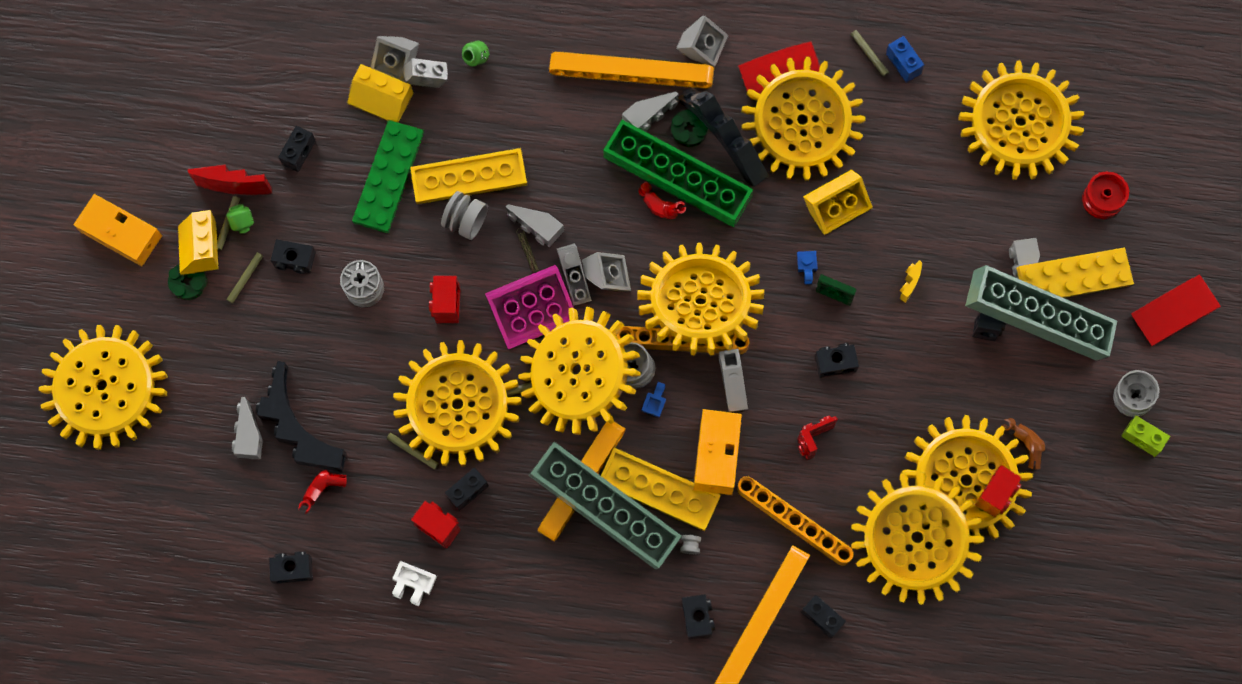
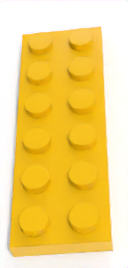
M521 148L410 167L416 204L450 199L456 191L462 192L465 196L527 185Z
M1125 247L1023 265L1016 268L1020 280L1062 298L1134 284Z
M613 448L601 474V477L631 499L702 531L706 530L721 497L718 493L693 490V482L617 448Z

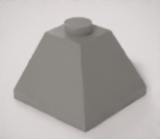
M702 16L683 32L676 49L689 59L715 67L728 35L706 16Z
M378 36L370 68L405 82L404 66L412 58L416 59L419 43L404 37Z
M596 252L582 260L585 278L599 288L623 292L631 291L624 255Z

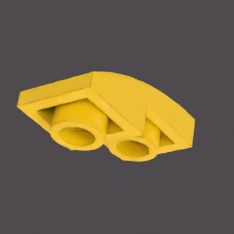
M920 260L915 265L912 263L906 270L907 276L905 280L907 282L900 289L902 292L900 299L905 303L913 293L922 269V262Z

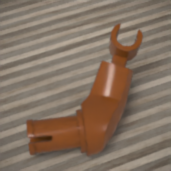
M1013 418L1005 419V421L1009 422L1010 427L1006 424L1001 426L1005 428V431L1014 430V436L1023 441L1026 448L1030 451L1028 468L1033 469L1034 461H1036L1035 469H1041V456L1045 450L1044 441L1030 428L1021 423L1017 426Z

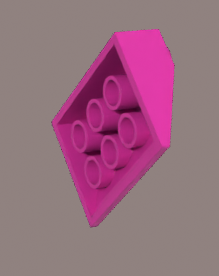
M556 265L485 293L508 349L523 344L528 339L533 340L542 336L543 334L538 328L540 324L549 328L550 332L555 329L556 325L552 317L555 313L561 316L563 323L570 322L569 308H574Z

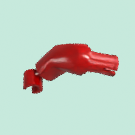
M644 182L640 186L639 194L643 197L645 196L644 202L653 214L665 219H674L678 214L686 211V207L681 208V206L685 205L682 201L677 203L662 201L654 192L649 193L652 187L648 182Z
M327 470L321 471L309 485L303 501L299 504L298 510H300L301 506H306L308 509L305 514H308L311 506L314 505L320 494L328 486L346 487L347 475L330 474Z

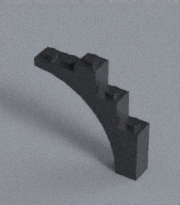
M692 87L685 90L678 97L680 103L694 113L721 143L739 169L745 182L755 187L769 177L751 141L741 135L733 118L723 113L713 94L707 91L700 92Z
M277 361V365L272 369V385L268 387L267 395L269 398L261 396L260 402H257L256 405L257 416L262 420L279 422L274 428L275 438L279 442L297 445L292 453V458H294L297 464L343 472L347 454L345 450L327 445L314 438L297 421L287 394L288 366L285 362Z

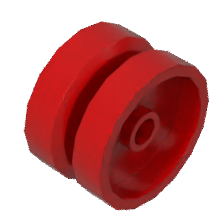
M1109 171L1100 172L1093 176L1083 192L1082 202L1084 208L1095 218L1109 219L1116 216L1129 198L1130 191L1127 182L1122 176Z

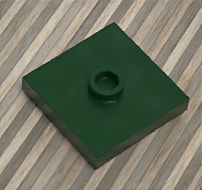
M822 274L816 287L817 293L851 306L857 290Z

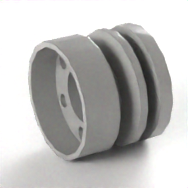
M456 191L445 207L441 226L446 229L449 228L452 232L459 228V235L472 240L483 225L488 211V204L477 199L470 203L471 198L469 195L464 196L462 192Z
M357 260L349 263L343 269L340 276V285L352 304L359 307H370L382 298L384 282L377 268L371 262Z
M631 342L624 346L625 352L636 351L640 354V357L629 360L628 369L637 365L638 368L636 370L640 371V376H627L625 385L638 389L651 382L655 375L656 367L653 358L642 345Z
M1135 370L1128 372L1122 376L1114 389L1113 400L1115 406L1126 416H1143L1150 411L1159 397L1160 389L1158 382L1146 371ZM1137 393L1138 396L1133 399V398L1131 397L1132 394Z

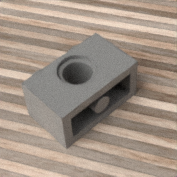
M412 58L404 66L405 83L440 88L448 80L447 63Z

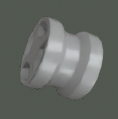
M682 535L683 546L680 548V552L700 554L698 545L701 542V537Z

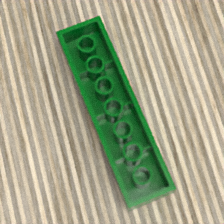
M621 120L603 149L604 158L733 228L753 196L752 188L624 120Z

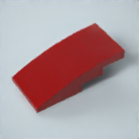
M812 42L778 50L739 65L747 91L750 89L759 94L763 92L764 87L757 82L756 78L761 75L769 83L773 81L775 77L770 69L773 64L778 67L781 74L789 72L787 68L788 58L793 59L795 70H804L803 63L806 57H810V70L819 72L820 64Z
M226 165L188 169V173L195 184L206 189L240 195L272 194L271 185L264 174L248 176L245 169L229 171Z
M1199 274L1136 310L1131 315L1153 347L1164 339L1196 323L1221 306Z

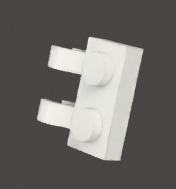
M400 561L392 578L393 581L397 582L392 594L394 597L401 599L405 586L411 587L415 591L410 602L419 606L423 594L430 595L437 575Z

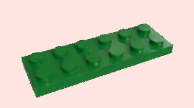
M388 120L352 219L354 224L389 233L411 171L410 167L413 166L423 138L424 130Z

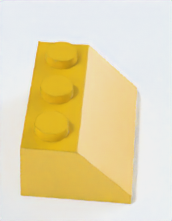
M360 64L352 80L347 103L387 121L391 120L399 123L413 95V90L408 83Z
M853 170L803 196L810 214L824 235L873 208L862 177Z
M211 210L191 213L178 226L181 275L218 269L217 229Z

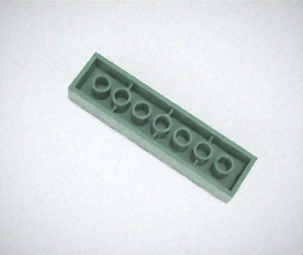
M987 265L974 270L966 307L1096 361L1110 357L1117 325L1116 320Z
M555 442L552 443L529 474L532 479L654 569L660 568L682 537Z

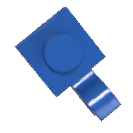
M816 251L797 252L798 272H804L805 284H812V271H817L818 269Z
M658 382L654 394L648 392L641 410L642 412L660 418L666 399L662 397L666 387L665 384Z

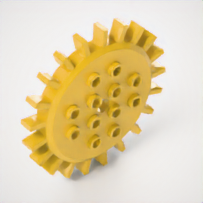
M806 57L803 63L804 70H795L793 59L788 58L787 68L789 72L781 74L778 67L773 64L770 67L771 73L775 77L773 81L769 83L761 75L756 78L757 82L764 87L761 94L748 89L746 95L758 102L756 107L742 106L741 112L754 115V122L742 124L741 129L743 131L755 130L757 137L750 139L753 146L760 143L764 150L758 154L761 161L767 155L775 159L770 167L771 173H774L778 169L779 164L782 163L788 166L786 178L789 180L794 175V168H803L804 180L809 181L811 176L810 167L818 166L821 176L826 177L828 173L824 165L825 162L831 160L840 169L843 163L836 154L842 150L847 155L853 156L856 152L846 144L848 137L855 140H861L863 134L851 130L852 123L860 124L865 122V116H852L851 108L862 105L863 100H848L846 94L851 92L856 85L853 82L841 88L837 84V81L843 75L841 69L835 73L833 78L824 75L828 68L827 61H824L820 65L819 72L810 70V57ZM809 91H815L816 95L810 96ZM788 93L790 97L784 99L783 94ZM828 102L830 107L825 108L823 103ZM803 105L804 110H798L797 106ZM776 107L778 112L772 113L771 108ZM798 116H806L808 122L805 125L799 124L797 121ZM812 117H818V122H813ZM787 119L792 120L791 125L786 124ZM831 128L833 130V133L828 134L826 132V129ZM803 130L807 133L805 137L800 135V132ZM779 133L781 138L775 139L774 134ZM815 143H821V148H816ZM794 145L795 150L790 151L788 146Z
M1021 61L1016 62L1014 67L1015 73L1007 74L1006 67L1003 63H1000L997 68L1000 77L994 79L985 70L982 78L988 85L983 88L973 81L969 87L970 90L979 95L977 100L964 96L962 104L972 107L973 112H960L959 114L960 121H972V127L962 129L961 137L974 135L977 140L970 144L968 152L971 153L982 148L986 154L982 156L979 164L981 166L985 165L990 158L998 161L999 163L995 168L996 175L1003 171L1004 165L1013 167L1012 178L1014 180H1017L1020 168L1027 167L1031 180L1035 179L1037 176L1036 166L1040 164L1043 165L1049 175L1052 174L1054 167L1050 159L1053 157L1065 165L1068 157L1060 151L1061 148L1066 147L1075 152L1079 146L1077 143L1067 139L1068 135L1081 136L1084 132V128L1071 126V120L1082 119L1084 111L1070 112L1069 106L1077 103L1079 96L1074 95L1065 99L1062 92L1067 89L1069 85L1068 80L1056 87L1051 83L1056 71L1052 69L1045 79L1037 76L1039 63L1036 62L1031 68V74L1022 73ZM1017 94H1021L1023 97L1018 98ZM1034 100H1039L1040 104H1036ZM993 104H998L999 108H995ZM1011 110H1015L1017 114H1012ZM1029 116H1033L1035 120H1030ZM1022 118L1025 120V125L1019 126L1015 120ZM987 120H992L993 124H988ZM1050 122L1053 126L1049 127L1046 123ZM1005 126H1009L1011 130H1006ZM1026 132L1029 134V136L1025 137L1023 136V133ZM1040 139H1046L1047 142L1042 143ZM999 143H1004L1005 147H1001ZM1017 149H1022L1023 153H1018Z
M697 243L696 254L687 255L685 247L680 245V258L675 260L666 251L663 252V261L666 266L662 268L654 262L650 263L649 270L657 275L656 278L645 275L641 276V284L652 288L651 291L638 290L637 300H651V304L639 306V315L650 313L654 315L653 318L645 321V328L649 330L660 325L663 329L657 334L658 342L663 341L670 334L675 337L673 340L674 351H677L682 341L691 343L690 353L694 356L697 352V344H707V350L710 355H714V343L719 341L723 342L728 351L732 350V340L729 337L733 334L745 342L747 340V333L741 328L743 324L755 330L758 327V320L748 316L749 312L763 315L764 305L751 303V300L764 299V289L750 290V286L757 285L760 281L759 274L745 278L744 274L750 270V262L747 261L737 268L733 265L737 252L732 251L726 260L720 258V245H715L712 255L703 254L701 243ZM701 298L704 299L706 302L704 304H698L696 303V300Z
M590 307L585 309L584 320H578V312L574 308H569L570 322L563 323L561 316L556 313L553 314L552 317L556 328L550 332L549 328L540 324L538 328L545 336L541 343L532 339L527 341L531 347L536 349L534 357L521 356L520 358L524 363L532 364L530 373L518 375L519 379L523 381L531 380L532 388L521 392V395L525 398H531L536 395L538 399L529 408V411L536 414L544 407L547 411L540 422L547 426L555 415L558 416L559 419L555 430L561 433L564 432L568 420L572 421V433L576 435H581V421L586 420L591 431H598L595 418L602 415L606 422L613 423V417L608 410L613 405L624 411L627 409L626 405L618 399L622 391L628 394L636 393L633 387L625 384L627 376H640V371L634 368L628 369V361L639 358L640 354L636 351L626 353L624 350V346L635 339L630 334L618 339L616 335L624 326L618 320L610 329L605 328L610 318V314L605 311L601 313L597 323L593 322L594 309ZM592 338V343L588 345V340ZM567 339V343L563 345V340ZM553 352V357L549 358L550 353ZM578 352V357L574 358L575 353ZM604 352V356L600 358V353ZM579 364L581 370L578 374L574 375L573 368ZM565 366V370L561 372V367ZM590 366V370L586 372V367ZM551 379V384L547 385V381ZM576 379V384L572 385V381ZM601 379L602 383L598 385L597 382ZM560 393L563 394L561 399L558 398ZM588 393V397L584 399V394Z
M97 325V338L89 340L88 334L83 329L79 330V337L82 343L74 347L71 341L64 339L63 344L69 350L64 358L57 353L51 352V358L60 364L56 371L42 369L44 375L53 378V384L51 386H40L39 391L43 394L52 393L53 400L41 404V409L49 411L56 408L58 414L52 417L48 423L52 427L58 425L63 420L68 423L60 433L63 438L67 439L76 429L80 432L76 439V445L83 447L87 436L90 435L94 436V448L101 450L103 437L110 436L112 445L115 448H119L118 434L126 431L127 436L135 441L137 436L132 427L136 423L140 422L147 429L152 427L150 422L143 418L147 410L161 414L162 410L151 402L153 396H167V391L162 388H155L154 381L166 379L168 376L165 371L156 373L152 371V366L163 361L159 354L150 359L144 357V354L153 347L148 340L138 349L133 346L139 336L136 331L133 330L127 340L123 341L120 340L122 328L119 325H115L112 338L105 337L104 328L101 325ZM107 352L108 357L103 358V354ZM121 360L126 361L124 365H120ZM82 362V367L77 368V364ZM95 370H100L98 375H94ZM117 377V380L112 383L111 379ZM70 380H74L72 385H68ZM101 381L107 382L104 390H98L97 388L98 383ZM134 384V388L128 390V386ZM91 387L90 392L86 393L85 389ZM104 394H108V398L106 400L102 399ZM125 401V405L120 407L119 404ZM82 404V408L77 410V405ZM96 411H99L98 417H94Z
M463 340L458 341L457 353L448 354L447 346L444 342H441L440 351L442 356L433 359L431 353L425 349L423 350V355L428 361L426 365L421 368L416 362H409L411 369L417 373L414 379L411 380L406 376H399L398 378L403 385L409 386L408 394L394 393L393 397L395 400L407 402L406 409L393 412L394 417H409L410 423L402 426L399 432L401 435H405L415 430L418 436L410 442L409 446L414 450L423 441L429 446L424 453L426 460L433 456L435 450L443 452L441 457L442 466H447L449 455L452 453L459 454L458 461L461 467H465L467 461L465 453L474 451L477 460L483 462L484 456L480 450L481 447L488 444L494 452L498 453L500 451L498 444L493 440L498 433L504 438L511 439L512 434L510 431L502 427L504 421L519 422V416L508 413L507 409L508 405H520L521 398L507 397L506 392L518 387L517 380H511L503 383L501 379L503 375L511 370L510 366L505 364L500 369L495 370L492 364L497 360L498 354L494 351L486 361L479 358L482 352V346L479 343L474 347L473 354L469 355L464 354L465 346ZM469 375L474 376L472 381L467 380ZM442 377L447 378L445 383L440 382ZM486 387L488 388V391L486 393H482L481 389ZM459 389L461 390V393L459 395H455L454 391ZM432 391L434 392V395L432 397H428L427 393ZM455 400L463 401L462 408L454 409L452 406ZM470 402H475L474 407L468 406ZM442 404H448L447 409L441 408ZM484 414L490 415L487 420L483 419ZM457 416H462L460 422L455 420ZM435 418V422L432 424L428 423V420ZM476 428L477 431L475 434H471L470 429ZM444 430L449 431L447 436H444L442 433Z
M965 415L962 420L963 429L955 430L951 418L948 417L944 420L947 432L942 435L939 434L934 425H930L928 432L934 439L930 444L918 436L914 440V443L924 450L922 455L918 456L907 452L905 456L908 461L917 464L916 471L907 469L901 473H906L908 478H914L915 485H918L920 472H925V486L934 488L936 482L931 479V475L944 477V483L940 491L946 495L950 494L952 488L958 485L961 488L962 495L955 496L953 499L958 506H961L968 500L974 502L972 507L966 510V520L974 517H981L982 520L980 524L969 527V531H972V536L980 535L979 530L987 528L993 540L997 539L999 534L994 524L998 521H1001L1007 529L1011 530L1015 525L1006 516L1007 512L1012 510L1022 516L1026 510L1014 503L1016 497L1029 499L1032 496V492L1019 489L1013 498H1009L1012 502L1003 515L998 514L995 518L985 511H980L975 506V503L1000 465L1022 477L1020 481H1029L1033 478L1032 473H1018L1017 465L1024 464L1029 459L1028 456L1022 455L1014 459L1010 453V450L1016 448L1019 441L1014 439L1006 446L999 441V438L1004 434L1005 428L1003 426L996 430L994 436L986 433L985 430L988 426V419L986 418L980 422L979 430L970 429L969 415ZM965 449H970L971 454H966ZM950 452L952 458H947L946 453ZM990 463L994 464L995 469H990L988 465ZM974 467L976 473H971L969 468ZM955 471L957 473V476L952 477L950 475V472ZM961 477H970L971 485H963L961 483ZM979 486L981 488V491L976 492L974 490V487ZM925 502L920 503V508L926 509L927 504ZM945 519L942 521L943 526L948 527L950 525L949 520ZM924 522L922 526L923 528H925L930 524L928 522Z
M920 472L918 485L909 486L906 473H901L900 481L902 488L896 490L893 489L891 482L885 479L882 483L888 495L880 498L876 492L870 490L867 495L876 503L874 509L869 510L865 506H858L857 508L860 514L868 517L866 525L852 524L851 529L865 532V541H856L851 544V547L853 549L866 548L868 556L861 558L856 564L858 567H862L872 563L876 571L871 573L867 579L869 583L875 581L880 575L887 580V583L883 586L882 594L886 595L889 593L893 584L902 587L899 595L900 602H904L908 597V589L918 591L917 599L919 604H924L925 602L924 590L931 588L934 589L936 598L939 601L943 600V592L940 585L948 582L951 588L958 592L960 586L953 576L958 571L965 577L972 578L973 576L972 571L963 566L965 559L981 560V555L969 551L971 542H984V536H972L969 531L970 526L978 525L982 522L981 517L966 520L963 512L970 509L974 502L968 500L961 506H958L953 499L959 494L961 488L957 485L952 488L948 495L941 492L940 488L944 483V477L942 476L938 477L934 488L925 486V472ZM922 502L927 504V508L924 510L920 508V503ZM901 505L907 506L906 512L900 510ZM943 520H949L950 525L948 527L943 526ZM924 522H928L930 524L929 529L923 528L922 525ZM903 525H909L910 531H904ZM884 527L890 528L889 534L883 532ZM916 531L923 534V540L919 543L914 542L912 539V534ZM947 539L952 540L953 545L947 546L945 544V541ZM926 542H931L933 547L931 549L926 548ZM907 544H911L913 546L912 551L906 550ZM892 547L893 553H887L886 548ZM931 561L936 564V567L933 569L928 566V563ZM914 564L916 570H909V565Z

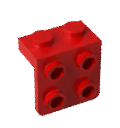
M826 416L820 419L818 424L813 425L810 423L802 427L797 439L800 444L798 450L802 457L805 456L807 460L814 458L817 447L812 437L833 429L837 422L836 416L832 418Z

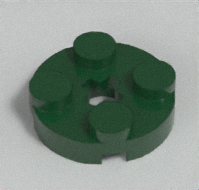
M684 110L673 117L671 134L677 143H681L686 147H694L704 141L708 128L690 110ZM689 124L691 126H694L692 132H689V130H685L684 128H686Z
M180 264L169 271V289L176 297L183 300L198 298L207 285V276L204 271L181 275ZM186 277L192 278L189 282L190 285L183 283Z

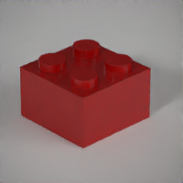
M433 276V282H430V293H432L433 300L429 301L431 316L434 317L436 323H459L460 284L457 276Z
M1000 465L978 498L975 506L994 518L998 514L1003 515L1012 502L1009 498H1013L1021 487L1019 481L1022 477Z
M424 501L411 519L415 527L446 549L461 530L458 526L459 522L456 521L457 519L449 513L443 514L441 507L434 502L429 504Z

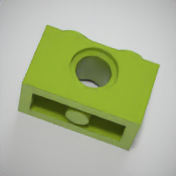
M1138 416L1130 420L1121 437L1154 457L1162 451L1170 438L1168 434Z

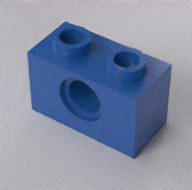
M904 36L888 45L886 55L906 83L922 74L924 64Z

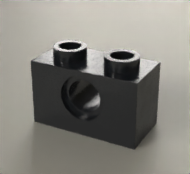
M295 126L278 156L282 165L296 172L300 171L316 142L313 133Z
M276 239L271 262L279 270H286L287 268L299 274L311 273L316 251L310 245ZM297 255L295 260L289 261L290 256Z
M979 312L975 318L972 337L995 342L997 337L1001 336L1002 331L1005 330L1006 323Z
M843 343L838 345L837 348L830 349L827 346L816 351L815 359L819 378L858 371L859 364L855 345ZM838 356L841 358V362L835 363L831 358Z
M474 467L449 488L445 495L458 511H461L488 488L489 485Z
M295 552L293 556L280 553L275 554V557L269 558L270 582L273 584L313 580L312 557L306 554V552ZM295 563V569L287 572L288 564Z
M706 594L682 598L688 640L712 636L715 625L714 619L709 618L708 611H712L710 599H706ZM702 612L705 617L704 620L700 622L695 621L693 618L694 613Z
M816 594L801 611L804 616L831 639L846 622L845 619Z

